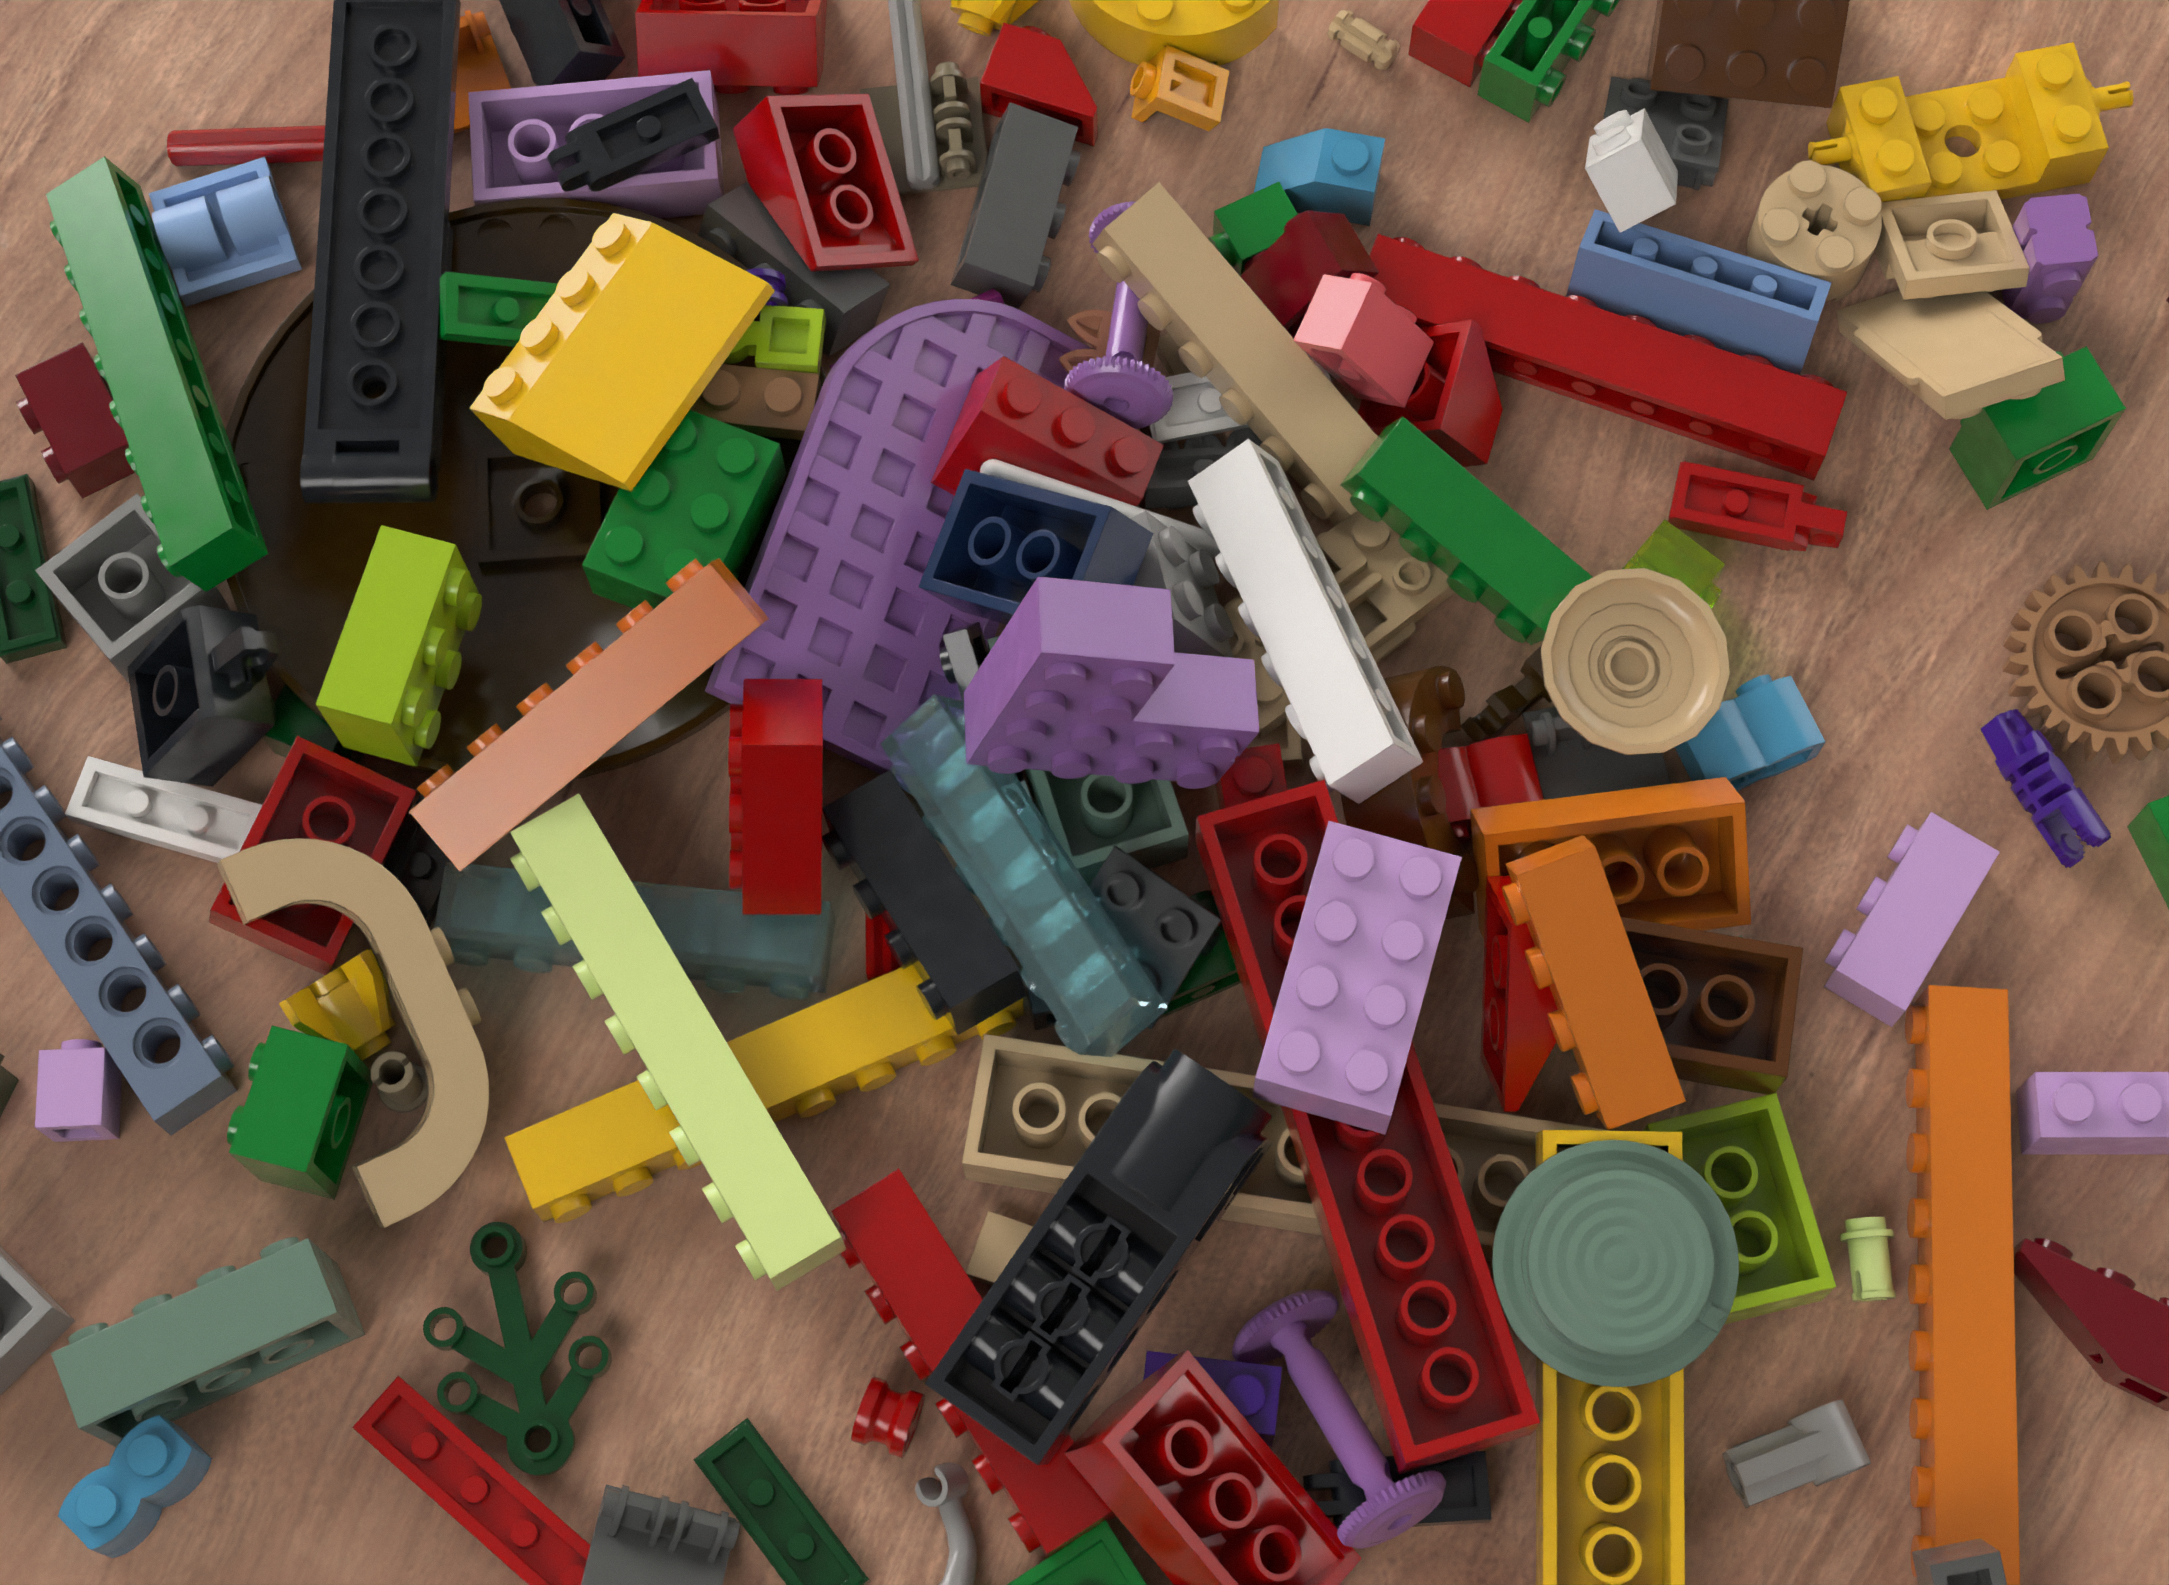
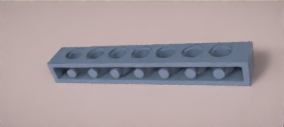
M13 736L4 742L0 737V794L6 791H13L10 802L0 810V889L153 1121L172 1136L237 1091L225 1073L235 1065L213 1034L204 1040L191 1022L201 1014L178 983L169 989L157 972L167 965L164 958L145 933L135 939L124 922L133 915L131 909L111 883L101 888L92 875L91 871L100 866V864L79 834L68 839L58 824L60 820L67 816L46 785L36 790L25 773L32 770L34 765ZM46 840L45 847L39 856L29 861H22L25 849L32 842ZM70 889H79L78 898L71 907L62 911H55L56 901L62 893ZM104 938H112L111 949L105 957L97 961H88L89 951L97 941ZM137 988H146L145 1000L137 1009L130 1012L121 1011L122 1001L130 991ZM179 1038L180 1049L177 1055L166 1063H155V1054L158 1047L166 1040Z

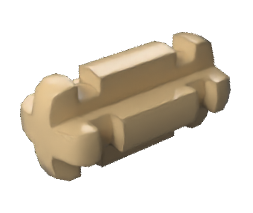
M1341 10L1334 17L1327 31V35L1331 40L1335 39L1338 41L1340 39V46L1365 62L1369 61L1371 63L1374 61L1376 69L1387 70L1394 62L1400 50L1398 41L1395 39L1394 41L1391 39L1387 41V34L1362 18L1358 19L1356 17L1353 19L1351 11Z

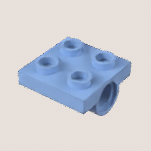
M265 157L149 193L154 212H152L154 227L164 255L172 269L179 295L186 307L302 270L271 168Z

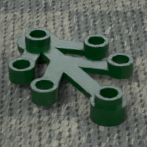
M491 1222L482 1226L474 1234L470 1243V1255L479 1270L489 1276L505 1348L469 1328L464 1318L457 1311L449 1307H440L431 1311L425 1318L423 1333L427 1341L435 1348L443 1351L454 1350L514 1386L519 1413L482 1394L478 1382L464 1372H452L446 1375L438 1385L437 1397L440 1404L454 1415L467 1414L507 1438L508 1455L514 1465L520 1470L533 1476H546L559 1471L571 1458L575 1447V1435L569 1421L594 1380L602 1377L609 1370L612 1355L608 1346L598 1337L583 1336L577 1339L572 1344L568 1355L572 1368L550 1401L546 1403L541 1378L579 1316L588 1312L594 1306L597 1299V1290L589 1277L581 1272L573 1271L562 1275L554 1286L556 1302L532 1339L517 1275L518 1270L524 1265L527 1257L526 1243L513 1226L504 1222ZM494 1237L505 1238L507 1240L505 1253L498 1258L486 1257L485 1246L487 1242ZM577 1282L585 1284L587 1294L582 1302L575 1305L565 1302L564 1292L570 1284ZM444 1318L455 1319L456 1331L454 1335L447 1340L436 1339L434 1335L436 1324ZM590 1346L600 1348L602 1358L596 1367L592 1369L580 1367L579 1356L585 1348ZM458 1382L468 1383L471 1389L469 1399L461 1405L450 1404L448 1399L450 1388ZM538 1429L549 1430L551 1434L549 1447L539 1453L530 1451L528 1447L530 1435Z

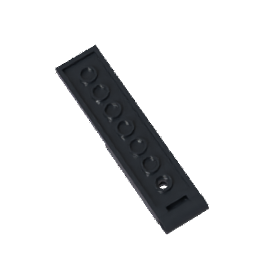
M334 0L304 448L300 469L301 491L306 504L435 502L437 499L438 471L441 469L447 340H439L440 277L445 272H451L453 231L449 223L460 0ZM385 392L379 398L370 399L375 393Z

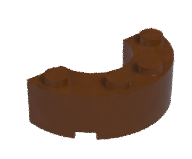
M1435 666L1384 678L1423 763L1360 804L1341 793L1346 825L1462 857L1445 919L1475 914L1473 892L1478 889L1479 885L1477 866L1470 855V851L1459 842L1448 821L1445 811V790L1441 780L1438 778V751L1441 748L1442 737L1448 733L1461 731L1460 708L1465 703V691L1462 680L1456 670L1446 666Z

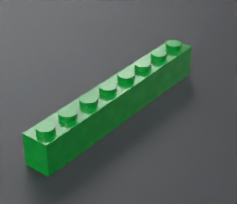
M104 156L46 194L54 218L50 222V228L56 240L64 248L68 264L64 267L65 274L79 294L83 309L79 311V316L84 327L93 337L98 354L94 356V362L102 377L109 384L113 397L109 407L116 422L124 430L129 445L125 449V456L133 471L139 476L145 493L141 497V505L148 518L156 527L161 542L157 546L158 556L165 568L174 577L180 578L183 576L207 592L267 555L268 550L141 186Z

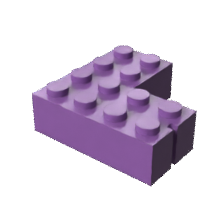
M1037 577L964 691L966 764L988 766L989 770L1001 774H1011L1023 771L1024 769L1051 771L1054 776L1063 779H1075L1088 774L1114 776L1117 781L1126 784H1138L1156 779L1177 781V784L1183 788L1199 789L1216 784L1235 762V758L1241 755L1259 733L1254 660L1174 652L1170 589Z

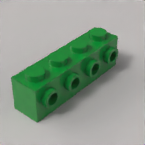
M1523 0L1484 58L1477 95L1529 123L1541 104L1550 107L1554 103L1567 77L1566 74L1562 73L1571 58L1577 62L1582 60L1595 37L1596 29L1592 28L1597 18L1600 14L1609 17L1620 0Z
M1403 416L1384 428L1340 484L1352 495L1350 502L1362 515L1375 522H1380L1381 520L1400 535L1398 542L1407 553L1419 561H1431L1448 575L1446 582L1456 594L1472 603L1479 601L1496 616L1494 619L1496 626L1509 638L1519 643H1525L1526 641L1533 645L1543 641L1553 611L1576 585L1593 578L1586 570Z

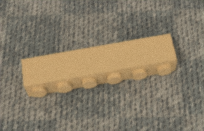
M1158 182L1107 225L1092 243L1098 251L1096 256L1100 266L1114 281L1118 283L1124 281L1140 299L1137 304L1145 319L1158 330L1165 328L1181 347L1178 350L1179 356L1187 368L1200 378L1205 376L1221 393L1219 401L1225 412L1236 423L1240 425L1247 424L1262 441L1260 448L1277 459L1284 472H1289L1303 489L1300 494L1306 506L1317 517L1323 520L1328 518L1336 526L1357 511L1350 502L1352 495L1340 484L1378 436L1306 352L1293 341L1294 338L1161 183Z

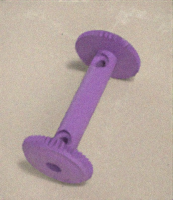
M1136 201L1124 202L1108 207L1094 218L1089 231V243H1091V248H1094L1095 253H1098L1092 243L1102 230ZM1122 281L1121 283L1117 282L1106 355L1103 358L1096 357V359L1090 358L1089 361L1083 360V364L1078 363V366H1073V370L1069 371L1065 379L1064 390L1134 429H1139L1156 423L1167 415L1173 402V390L1169 380H1165V376L1160 375V371L1150 368L1149 364H1143L1148 321L1138 308L1137 302L1140 299Z
M1307 1289L1272 1303L1252 1317L1238 1332L1232 1353L1237 1362L1253 1364L1267 1363L1284 1355L1287 1371L1352 1483L1361 1487L1366 1496V1502L1356 1507V1510L1351 1512V1515L1347 1516L1346 1520L1342 1521L1343 1524L1337 1529V1536L1345 1546L1359 1549L1368 1548L1398 1536L1430 1514L1443 1498L1446 1480L1441 1472L1439 1473V1471L1436 1472L1435 1470L1431 1472L1430 1470L1421 1474L1418 1473L1415 1476L1412 1475L1409 1478L1406 1477L1397 1483L1392 1481L1386 1457L1324 1353L1314 1348L1311 1342V1338L1321 1332V1329L1325 1328V1325L1330 1323V1320L1337 1314L1336 1311L1339 1310L1337 1308L1339 1307L1338 1301L1331 1292Z

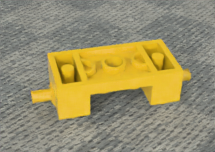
M2074 42L2015 53L2004 78L1906 97L1899 76L1842 86L1838 90L1826 122L1831 139L1809 142L1808 157L1809 160L1812 159L1811 161H1815L1820 165L1839 163L1840 169L1854 175L1868 188L1874 190L1880 197L1881 202L1997 190L2002 200L2090 183L2109 149L2099 119L2100 112L2131 107L2134 100L2133 90H2129L2131 85L2128 81L2094 88L2084 74ZM1950 137H1963L1973 144L1976 153L1969 157L1957 156L1949 151L1945 140Z

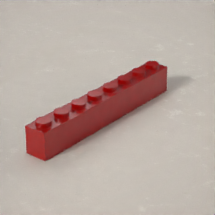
M1377 234L1369 256L1379 271L1374 279L1382 283L1386 288L1384 294L1395 305L1412 312L1417 317L1415 324L1419 328L1469 319L1476 321L1481 327L1493 372L1798 476L1815 480L1826 456L1847 395V391L1835 388L1825 378L1811 374L1800 376L1774 367L1769 360L1751 354L1740 356L1716 348L1711 341L1697 335L1681 336L1657 328L1652 321L1638 315L1621 316L1606 311L1585 297L1577 295L1565 297L1541 289L1537 283L1526 277H1505L1483 269L1477 262L1461 256L1449 258L1425 250L1420 243L1410 238L1395 237L1392 239Z

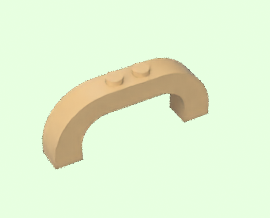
M282 839L262 843L221 859L217 866L243 925L289 906L317 904L335 909L346 915L364 933L422 1061L428 1088L423 1114L412 1132L394 1147L351 1167L377 1226L385 1228L424 1209L444 1194L466 1169L480 1143L489 1108L487 1066L479 1040L473 1029V1026L481 1023V1018L468 989L463 987L456 990L446 966L455 963L444 933L440 927L429 930L417 903L404 885L391 872L367 855L347 846L318 839Z

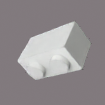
M1645 108L1631 116L1627 110H1622L1600 121L1594 127L1596 134L1592 135L1589 139L1585 170L1618 231L1621 233L1676 204L1678 170Z

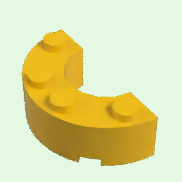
M1069 0L1081 25L1100 45L1113 54L1136 65L1143 61L1148 62L1166 45L1210 63L1215 62L1217 66L1230 63L1255 49L1277 28L1279 0Z

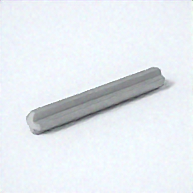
M888 0L908 186L913 190L933 189L938 186L940 177L920 0Z

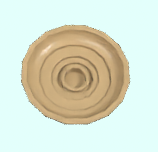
M1646 568L1607 570L1576 585L1551 614L1541 646L1544 686L1562 720L1591 744L1624 755L1664 753L1696 737L1720 709L1730 675L1726 636L1709 604L1682 581Z

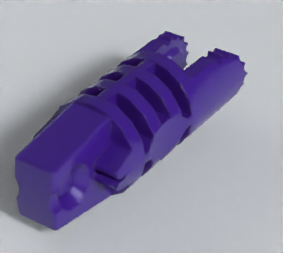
M2018 709L2000 713L1981 728V732L1996 757L1995 762L2006 782L2010 781L2012 783L2011 790L2025 811L2033 815L2031 820L2065 868H2071L2084 858V846L2080 841H2084L2087 846L2091 845L2094 848L2095 846H2101L2111 838L2110 831L2081 788L2075 787V779L2060 757H2056L2053 754L2055 750L2038 729L2034 730Z

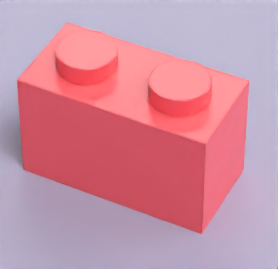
M1353 273L1350 279L1324 274L1293 341L1356 398L1405 407L1434 341L1415 324L1417 317L1412 312L1395 305L1384 294L1386 291L1385 286L1376 279L1360 273Z

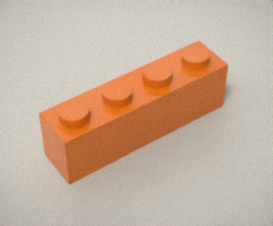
M1581 835L1507 863L1506 867L1512 883L1502 887L1503 895L1516 926L1527 922L1535 947L1525 950L1526 959L1538 988L1542 989L1550 986L1558 1010L1548 1013V1020L1562 1052L1573 1050L1580 1073L1570 1076V1080L1584 1115L1595 1112L1607 1130H1611L1686 1102L1595 845L1585 836Z

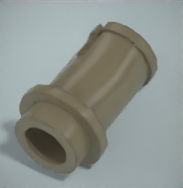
M396 1051L386 1052L373 1062L371 1080L374 1084L378 1085L380 1099L390 1110L399 1113L411 1112L419 1108L427 1099L428 1087L425 1070L417 1063L408 1061V1058L403 1053Z

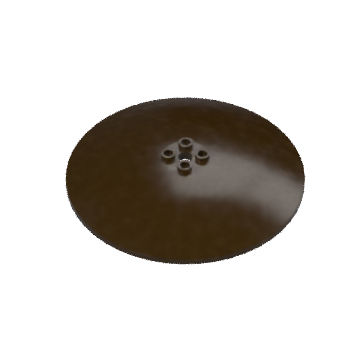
M564 198L517 199L481 204L449 212V223L453 231L451 272L558 283L574 267L591 244L596 230L607 222L613 213L653 222L743 270L749 269L712 242L677 224L641 211L602 202ZM313 289L279 325L257 357L238 394L226 427L227 436L268 550L267 555L226 580L238 612L256 615L259 631L269 630L276 632L279 656L271 667L283 683L312 712L326 721L316 706V702L381 525L456 544L467 569L470 571L479 592L478 594L482 596L481 613L473 631L465 630L458 650L462 657L458 679L451 690L444 689L437 709L441 714V722L435 743L430 749L423 748L417 767L404 764L433 774L448 764L456 773L474 758L466 747L496 723L504 732L524 717L516 706L545 682L555 691L573 676L566 665L595 641L605 650L623 635L615 624L632 611L633 608L594 594L582 566L619 487L513 454L469 408L482 392L487 378L495 370L499 369L514 347L447 340L441 469L438 471V494L436 501L425 503L306 504L301 491L300 469L304 448L314 299ZM748 355L747 358L738 363L726 365L756 367L755 356ZM821 366L820 381L822 388L826 376ZM385 392L375 393L370 399L379 398ZM764 437L780 444L787 474L737 578L743 588H745L801 440ZM538 493L553 495L557 502L555 508L548 515L536 518L524 513V505L531 496ZM715 664L574 779L622 768L663 752L701 731L730 710V703L705 692Z

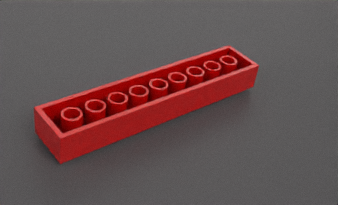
M1325 780L1202 814L1196 818L1195 841L1219 916L1223 919L1221 922L1262 1049L1265 1046L1328 821L1339 823ZM1411 1042L1386 1135L1281 1105L1399 1474L1531 1435L1540 1424V1420L1413 1042Z

